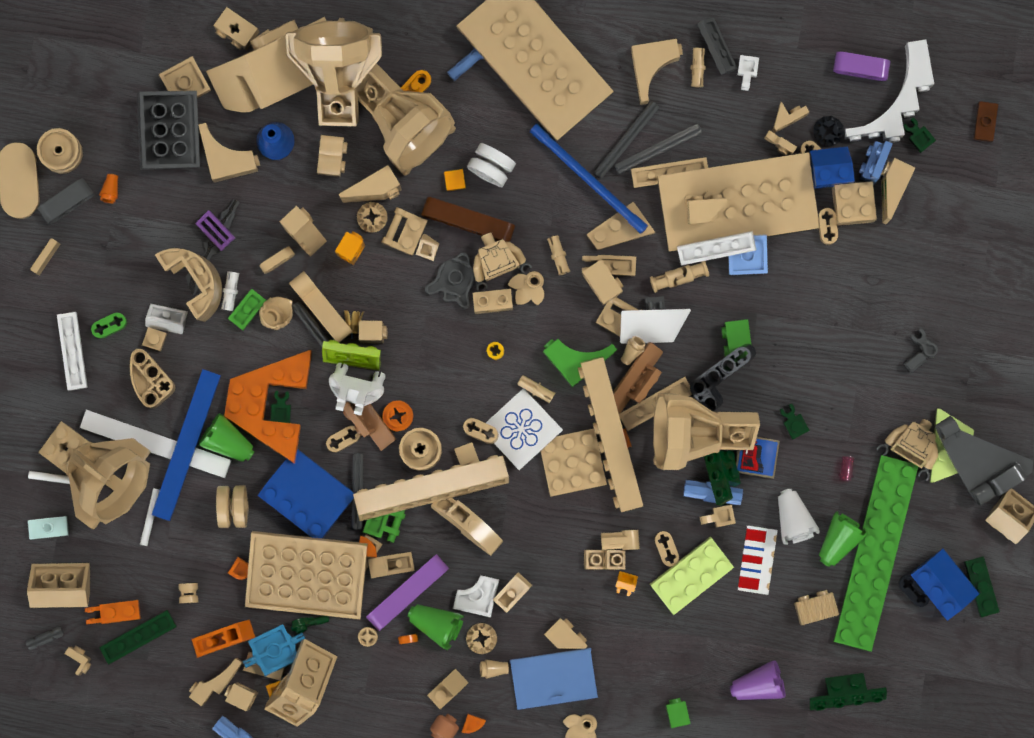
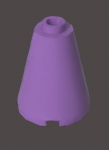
M776 660L770 661L732 682L733 685L730 686L732 696L736 697L737 700L785 698L783 679L781 680V672Z

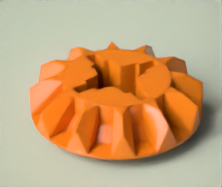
M393 401L384 408L383 421L389 429L403 431L411 425L413 411L407 403ZM395 408L399 413L406 412L401 417V424L397 419L390 420L395 415Z

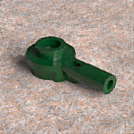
M320 616L317 618L305 617L296 619L291 622V630L296 631L297 634L306 632L309 626L329 622V617Z

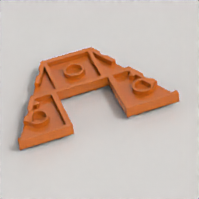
M311 350L230 379L224 416L292 463L296 462L301 426L300 424L264 421L269 385L307 389L312 357Z

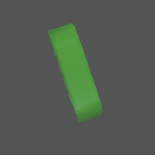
M113 313L93 323L91 327L92 334L100 339L106 338L123 330L127 325V319L121 313ZM115 317L123 319L120 322L121 326L116 324L111 326L110 324L115 322ZM98 325L102 327L108 325V328L103 330L102 335L99 332L96 333V330H98Z

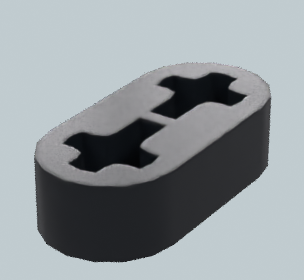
M905 575L899 579L898 586L900 590L915 606L924 607L929 603V597L912 576ZM904 579L912 581L910 585L914 588V590H911L908 587H903V585L905 584L903 582ZM915 592H917L919 595H925V597L923 598L924 603H917L916 600L918 599V597L914 594Z

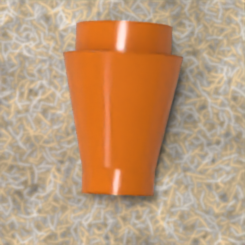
M107 174V178L99 193L102 202L113 204L118 199L117 175Z

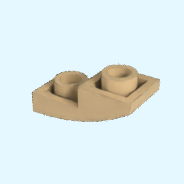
M584 550V569L625 570V550Z

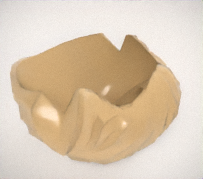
M270 297L266 300L259 310L261 324L266 328L279 330L289 324L293 316L292 300L283 297Z

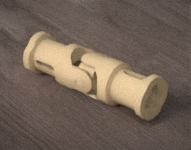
M701 261V263L696 265H686L667 271L664 275L651 276L649 278L652 289L656 293L663 288H673L692 282L694 279L702 276L708 277L709 271L706 262Z

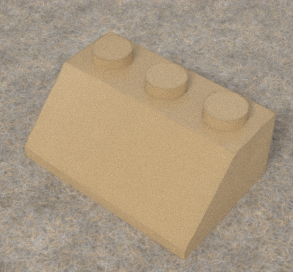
M90 563L32 564L27 588L30 608L88 607L90 597Z

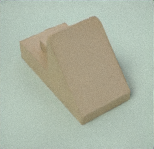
M781 102L773 126V132L776 133L806 117L809 114L807 107L801 108L797 106L790 110L791 114H788Z
M518 572L493 601L507 613L530 589L532 584Z
M454 669L427 696L441 709L469 682Z

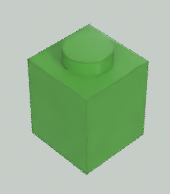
M680 698L669 700L670 704H665L671 728L690 724L685 700L681 701Z

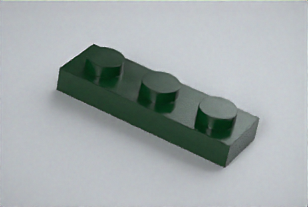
M984 556L964 561L969 581L980 593L975 598L979 616L985 617L999 613Z

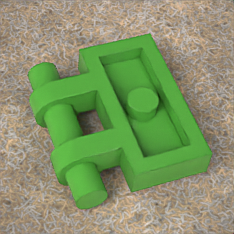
M405 510L367 519L363 533L382 538L383 532L389 533L387 541L394 543L396 536H399V527L406 515L404 514ZM389 515L395 517L391 527L386 526Z

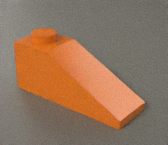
M249 619L193 638L192 642L198 658L255 638Z

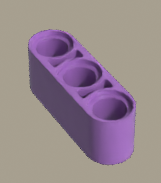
M836 52L833 72L887 81L890 60L848 52Z

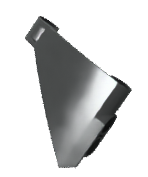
M952 415L935 425L939 438L952 464L973 500L979 506L995 496L1004 494L1024 481L1032 473V459L962 431L954 418L951 417Z

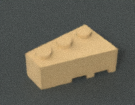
M296 206L280 223L286 232L311 257L327 241L312 223L311 215L303 207L299 209Z

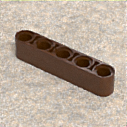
M432 197L426 198L421 216L480 236L492 233L495 241L503 239L505 242H511L515 225Z

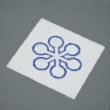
M524 388L486 422V424L495 427L498 431L499 437L494 444L518 470L525 466L563 431ZM492 430L489 433L483 431L489 438L494 437Z

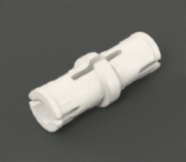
M227 271L221 309L234 311L235 297L238 294L237 283L239 273Z

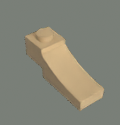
M235 658L231 665L216 678L206 683L204 681H200L199 684L195 682L189 690L191 692L189 698L203 706L214 691L219 695L222 694L243 662Z

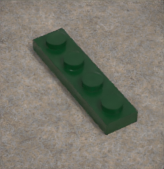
M166 610L99 648L109 665L175 629L177 625L169 610Z

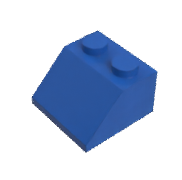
M848 146L810 151L814 189L855 182L853 163Z

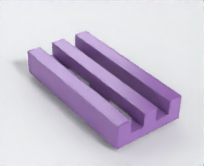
M209 210L195 223L220 251H223L235 239L232 233ZM208 216H209V217L221 228V230L229 237L228 239H226V238L213 226V224L207 219ZM203 221L224 242L222 245L201 224Z

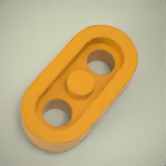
M418 70L407 80L401 89L403 91L425 92L431 84V76L425 70ZM424 78L425 83L420 84L418 80Z

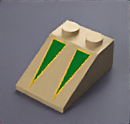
M896 158L891 162L888 161L881 173L883 175L881 180L882 223L885 225L892 219L915 170V167Z

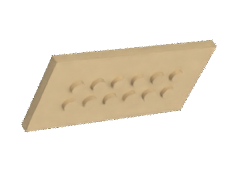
M486 0L456 26L556 142L614 92L534 0Z
M809 152L657 176L669 252L678 250L677 246L749 231H753V235L766 234L767 236L820 228ZM722 194V198H727V203L709 223L688 224L687 201L692 200V196H703V199H711V195Z

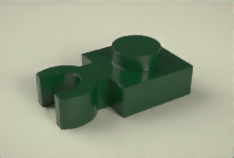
M912 118L910 121L913 123V128H909L906 124L903 125L904 131L912 134L909 140L922 153L936 139L925 126L919 129L917 120Z
M275 391L274 396L277 404H272L271 421L291 423V405H286V401L290 397L288 391H286V395L282 399L279 398V391Z
M789 404L790 413H785L782 408L780 409V414L787 418L788 421L783 424L793 440L810 430L802 415L795 416V407Z

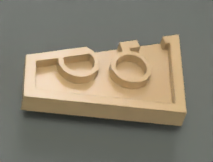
M634 202L626 207L648 225L647 229L640 234L621 214L616 213L587 234V237L597 251L655 234V231Z

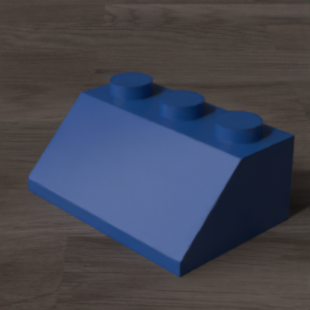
M944 548L911 573L913 579L947 621L980 594Z

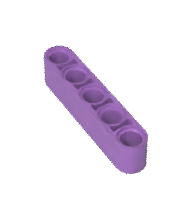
M436 554L367 615L366 618L380 631L440 578L449 567Z

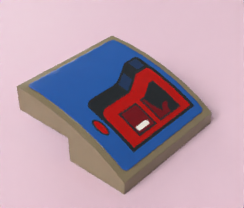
M757 437L753 450H736L735 462L739 473L774 479L780 441Z

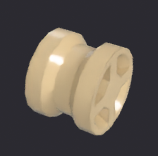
M366 627L360 630L358 640L363 646L369 647L377 642L378 634L375 629Z

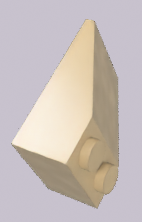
M387 165L341 192L339 196L343 203L386 200L387 198L392 200L400 195L399 191L402 189L391 168Z

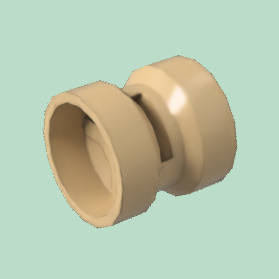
M198 583L179 584V590L181 591L179 603L199 602L196 595ZM184 593H193V595H184Z

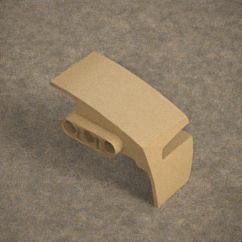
M323 17L311 24L326 21L325 17ZM295 20L251 40L250 43L254 50L206 71L224 109L236 112H251L259 107L263 109L313 85L287 56L286 33L299 30Z

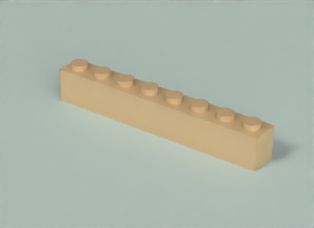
M601 356L580 362L581 367H578L580 379L584 378L586 386H583L585 397H589L591 402L588 405L590 416L594 415L596 423H593L595 434H599L601 439L598 442L600 453L604 452L606 460H603L605 471H609L611 476L608 479L610 490L614 489L616 497H613L615 508L625 512L643 507L604 358Z
M494 455L484 461L474 460L468 465H455L449 470H435L429 475H416L410 480L400 479L395 481L394 484H381L376 486L375 489H361L353 494L359 521H364L509 483V475L503 456L498 457Z

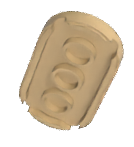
M23 143L8 144L0 151L1 206L8 215L17 219L30 217L37 210L40 202L36 155L30 147Z

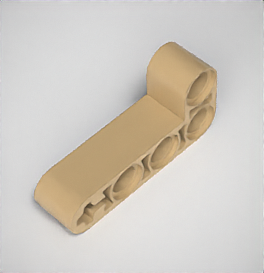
M304 271L289 282L335 341L341 342L353 332Z

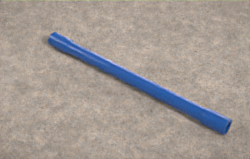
M536 124L532 127L530 133L541 143L545 144L621 214L635 230L642 234L647 229L648 225L641 218L631 212L556 143L541 126Z

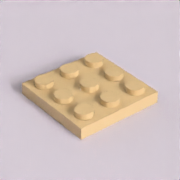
M594 429L556 436L541 450L550 497L607 485Z

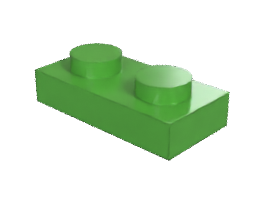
M251 289L228 319L244 331L257 315L266 299Z

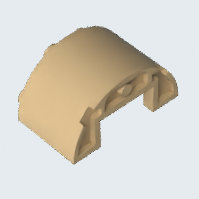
M172 248L155 254L165 271L171 269L173 274H175L184 267L187 268L202 293L186 304L196 320L206 322L216 312L222 297V282L214 265L203 256L185 249Z

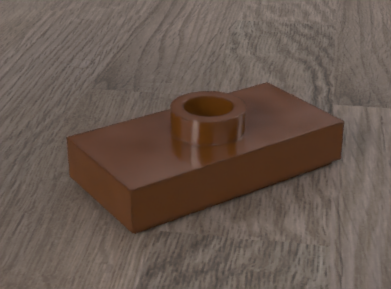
M978 102L974 140L993 142L998 104Z

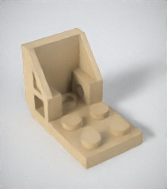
M303 639L289 674L281 680L264 709L298 727L311 717L319 707L337 656Z

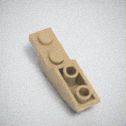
M453 498L432 503V509L461 530V534L490 556L503 543V540L482 519L459 500L456 501Z

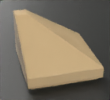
M423 234L416 255L434 261L439 243L428 235Z

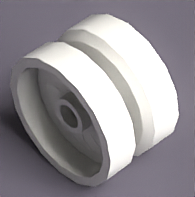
M480 143L475 151L479 158H471L467 168L483 180L498 187H503L508 179L503 172L511 173L516 163L502 152Z

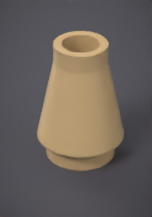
M636 336L628 339L621 361L626 365H631L645 350V342Z
M486 659L480 662V676L486 679L508 674L509 672L508 662Z

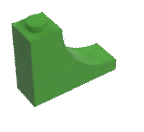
M552 339L544 345L545 350L543 353L573 388L582 380L578 372V367H581L580 362L601 356L605 361L617 349L611 344L600 351L590 353L579 352L565 346L559 339L556 341Z

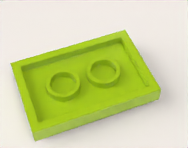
M334 340L323 341V362L342 363V365L345 363L347 366L380 371L381 350H378L376 347L367 346L364 348L353 343L345 345L339 344L338 341Z

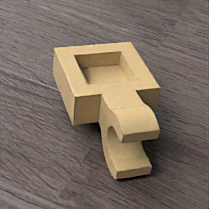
M732 505L713 508L712 515L700 517L701 525L715 522L716 527L736 523Z

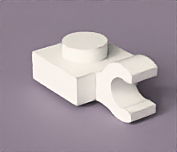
M740 55L737 75L743 76L741 90L748 91L751 77H757L758 57Z

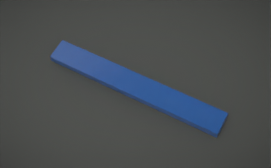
M202 369L152 512L153 516L171 521L221 375Z

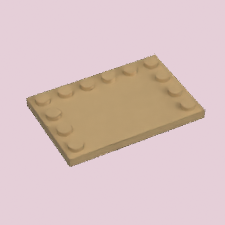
M252 531L245 607L361 619L368 543Z

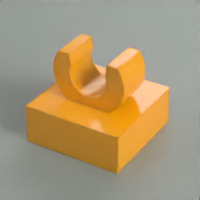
M619 571L616 582L617 593H620L621 589L627 590V596H630L631 592L635 591L638 576Z

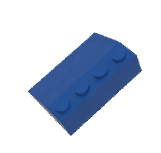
M297 449L296 462L292 463L286 459L257 496L310 537L324 539L354 499L353 494L355 493Z

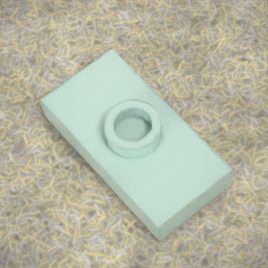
M67 516L28 520L30 540L69 536Z

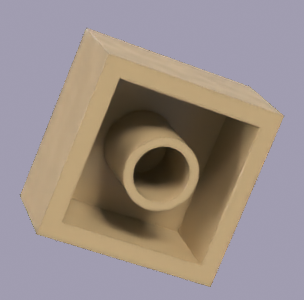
M873 181L833 186L832 194L837 226L871 223L877 220Z

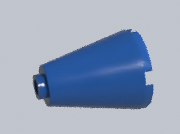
M268 123L258 132L256 139L257 147L263 156L271 160L283 159L289 155L294 147L293 132L283 123Z

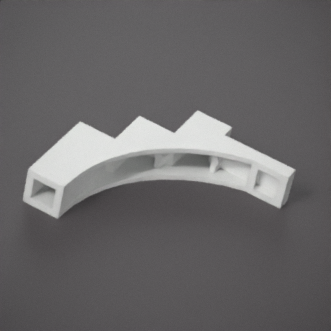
M926 39L908 42L905 45L906 74L902 89L893 105L875 121L865 126L845 129V140L850 139V142L861 140V137L869 136V139L880 137V134H882L883 141L889 140V142L894 143L899 142L900 138L905 135L901 115L904 118L915 116V113L919 111L916 90L918 92H926L934 85Z

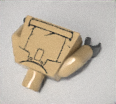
M492 233L481 236L485 247L478 250L479 253L475 256L473 265L477 291H479V285L484 284L487 289L486 281L519 268L522 273H525L523 271L525 265L530 269L532 268L529 262L526 261L521 249L513 243L505 242L503 239L495 242Z
M922 419L920 424L912 422L910 426L904 424L894 429L885 439V443L877 447V451L881 446L886 448V452L882 455L884 456L888 453L889 446H892L890 450L921 468L917 472L918 478L922 472H926L925 481L930 478L928 471L933 468L938 458V448L935 442L936 435L929 431L932 424L925 419Z

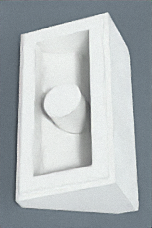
M150 304L145 318V326L183 334L188 311Z

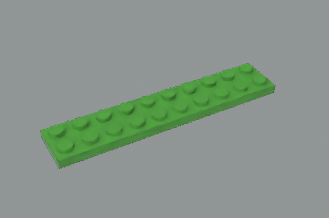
M880 456L862 526V531L865 528L868 534L857 546L833 642L872 652L918 466L913 463Z

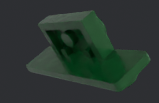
M720 450L718 453L704 456L715 502L718 506L733 499L730 486L736 487L741 484L735 455L732 450Z
M864 673L825 678L828 695L810 698L809 707L810 710L821 711L825 708H842L845 705L878 703L886 700L887 689L883 687L867 690Z

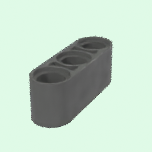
M81 178L41 204L38 210L47 224L50 225L94 196V193L85 179Z

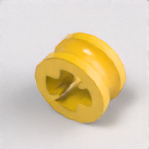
M492 342L487 347V354L490 358L498 360L504 355V347L498 342ZM494 346H498V349L501 351L499 355L497 353V356H493V352L490 351Z

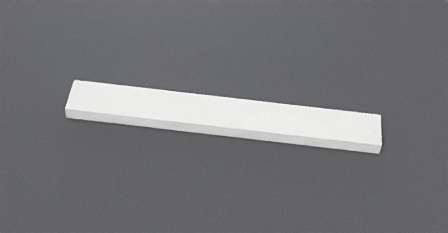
M86 410L80 425L82 429L113 440L134 438L149 449L151 453L168 459L172 458L177 443L175 440ZM196 448L190 466L226 478L232 460Z

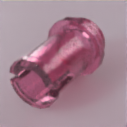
M843 456L841 473H838V476H840L839 480L850 482L851 478L854 477L852 471L855 458Z

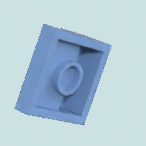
M875 141L873 146L869 145L866 156H868L867 162H863L859 170L861 180L866 182L873 181V185L879 180L893 143L885 141L882 144Z

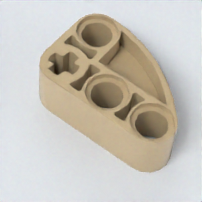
M136 349L132 352L130 357V376L134 391L143 405L151 409L157 408L174 393L175 384L149 353L143 349ZM143 353L145 355L144 362L137 363L136 356ZM155 367L158 373L155 377L151 378L148 372L151 368ZM163 383H170V385L168 386L170 389L168 391L162 390ZM153 394L156 397V401L154 404L149 405L147 397Z

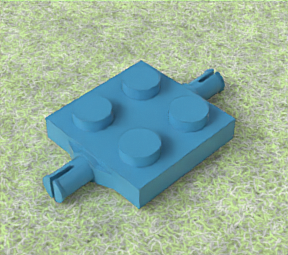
M282 624L249 640L248 643L252 649L253 656L242 662L245 668L257 664L266 677L294 662L297 654L295 644L301 642L305 637L302 632L291 637Z

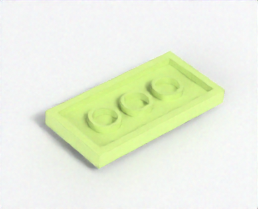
M709 537L650 583V586L670 612L675 615L734 567L714 540Z

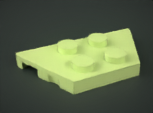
M936 409L935 425L950 415L941 409ZM954 418L962 431L974 436L972 428ZM934 428V434L936 435L935 442L938 448V458L931 469V483L957 474L936 428Z

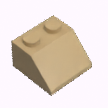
M1011 488L999 499L985 521L1002 533L1008 540L1017 544L1029 532L1034 523V505Z

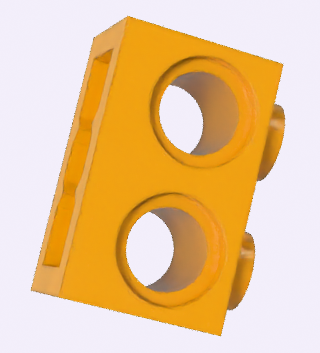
M354 231L351 234L346 232L335 250L337 256L354 265L365 247L362 236Z

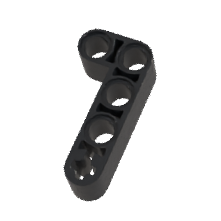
M751 344L740 346L696 378L690 385V391L696 400L712 412L720 408L723 404V398L716 389V386L754 359L756 355L754 346ZM746 351L748 354L740 359L738 356ZM728 360L734 364L733 369L727 366ZM713 371H715V372L718 373V375H719V379H718V380H716V379L713 378V376H712V372H713ZM698 382L704 385V391L698 388ZM709 398L715 400V406L709 403Z

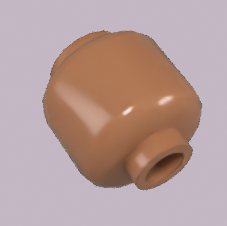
M448 713L446 716L438 715L430 727L431 736L434 738H454L459 730V726L455 723L457 719Z

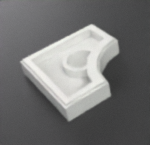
M480 575L478 582L473 587L466 590H457L453 609L491 617L494 605L493 599L496 596L499 579Z

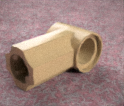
M639 530L601 533L602 550L640 549Z

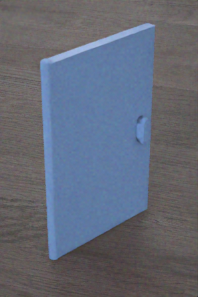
M591 648L509 660L517 710L598 698Z

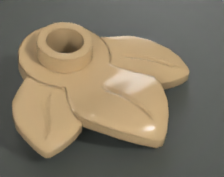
M533 271L527 275L517 274L508 283L511 288L517 290L515 300L518 305L526 304L530 300L539 305L544 299V290L542 288L544 279L539 272ZM532 278H536L538 283L533 285L530 281Z
M572 714L564 719V725L569 728L565 738H597L595 733L597 720L593 715L584 714L579 716ZM584 722H589L591 726L586 727Z

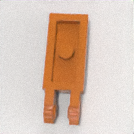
M139 600L101 604L97 607L84 608L87 613L100 611L101 616L98 619L91 618L86 620V624H106L141 619Z

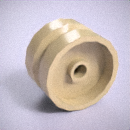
M61 128L51 129L41 136L37 144V155L41 163L52 172L58 174L69 173L75 170L81 163L83 157L82 146L79 140L68 130Z
M414 428L402 437L399 452L403 462L408 467L417 471H426L439 462L442 446L437 435L431 430ZM419 446L424 447L423 453L417 452Z
M236 485L233 488L232 495L229 486L217 487L216 511L219 528H229L232 523V516L236 528L247 527L249 505L246 485Z

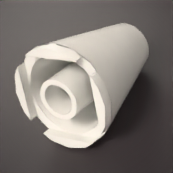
M792 489L780 492L778 504L783 544L787 545L790 540L793 541V544L814 537V532L819 534L820 531L798 493L792 491Z

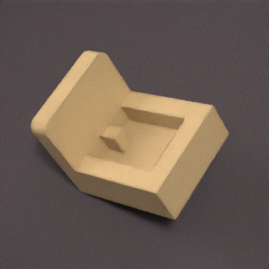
M75 645L74 648L68 647L65 654L81 663L75 673L80 676L82 673L86 674L89 670L91 658L84 654L85 650Z

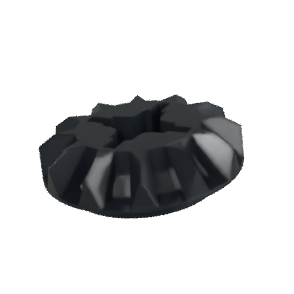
M823 116L815 123L813 133L815 139L820 144L833 146L841 141L844 135V128L839 119L833 116ZM834 125L832 129L834 135L829 133L824 137V134L826 132V129L824 127L826 126L827 128H829L830 126Z

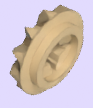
M368 202L359 209L357 222L364 231L378 232L386 225L387 212L379 203ZM371 209L373 214L378 216L374 219V225H372L370 219L366 218L370 215Z
M478 623L473 625L467 632L466 642L473 652L486 654L494 649L497 643V634L490 625ZM479 630L483 636H490L484 641L485 647L482 646L481 642L473 641L479 637Z

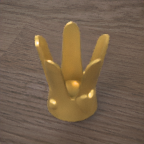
M344 310L345 322L353 331L351 339H353V333L359 334V321H361L364 312L360 316L359 311H353L350 321L349 311Z

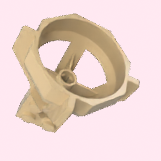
M339 18L338 21H322L303 26L297 32H287V56L314 84L317 91L319 126H357L359 122L357 86L382 57L381 34L373 33L372 28L356 21H345L344 18ZM335 103H339L341 107L338 108V106Z
M377 63L357 86L358 101L372 114L385 140L383 148L387 157L404 176L408 175L412 168L421 165L444 143L447 136L456 130L455 122L450 112L431 93L403 91Z
M672 393L656 394L653 427L655 455L653 461L657 468L662 470H679L686 467L687 461L718 453L720 450L754 449L760 427L758 413L712 412L692 397H684Z
M61 421L38 452L69 477L75 517L91 529H95L100 521L107 524L127 513L147 485L150 463L146 461V458L150 454V450L134 438L92 443ZM128 463L122 480L113 474L120 467ZM105 484L114 490L107 498L97 503L98 496Z

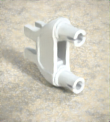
M337 363L335 372L329 377L330 388L337 397L336 410L343 411L346 402H350L356 406L354 414L362 415L364 406L377 401L383 395L384 387L382 385L385 380V374L381 372L380 377H378L379 372L377 371L373 374L372 382L345 376L348 370L347 364L344 363L341 368L342 363Z

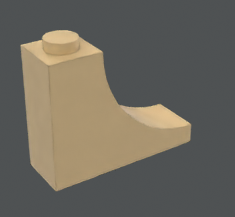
M677 39L631 47L640 105L648 104L649 85L655 74L664 66L679 61L680 55H683L682 46L677 43Z
M206 123L199 124L213 182L258 172L257 166H260L258 154L254 155L252 150L235 151L222 146L212 137Z

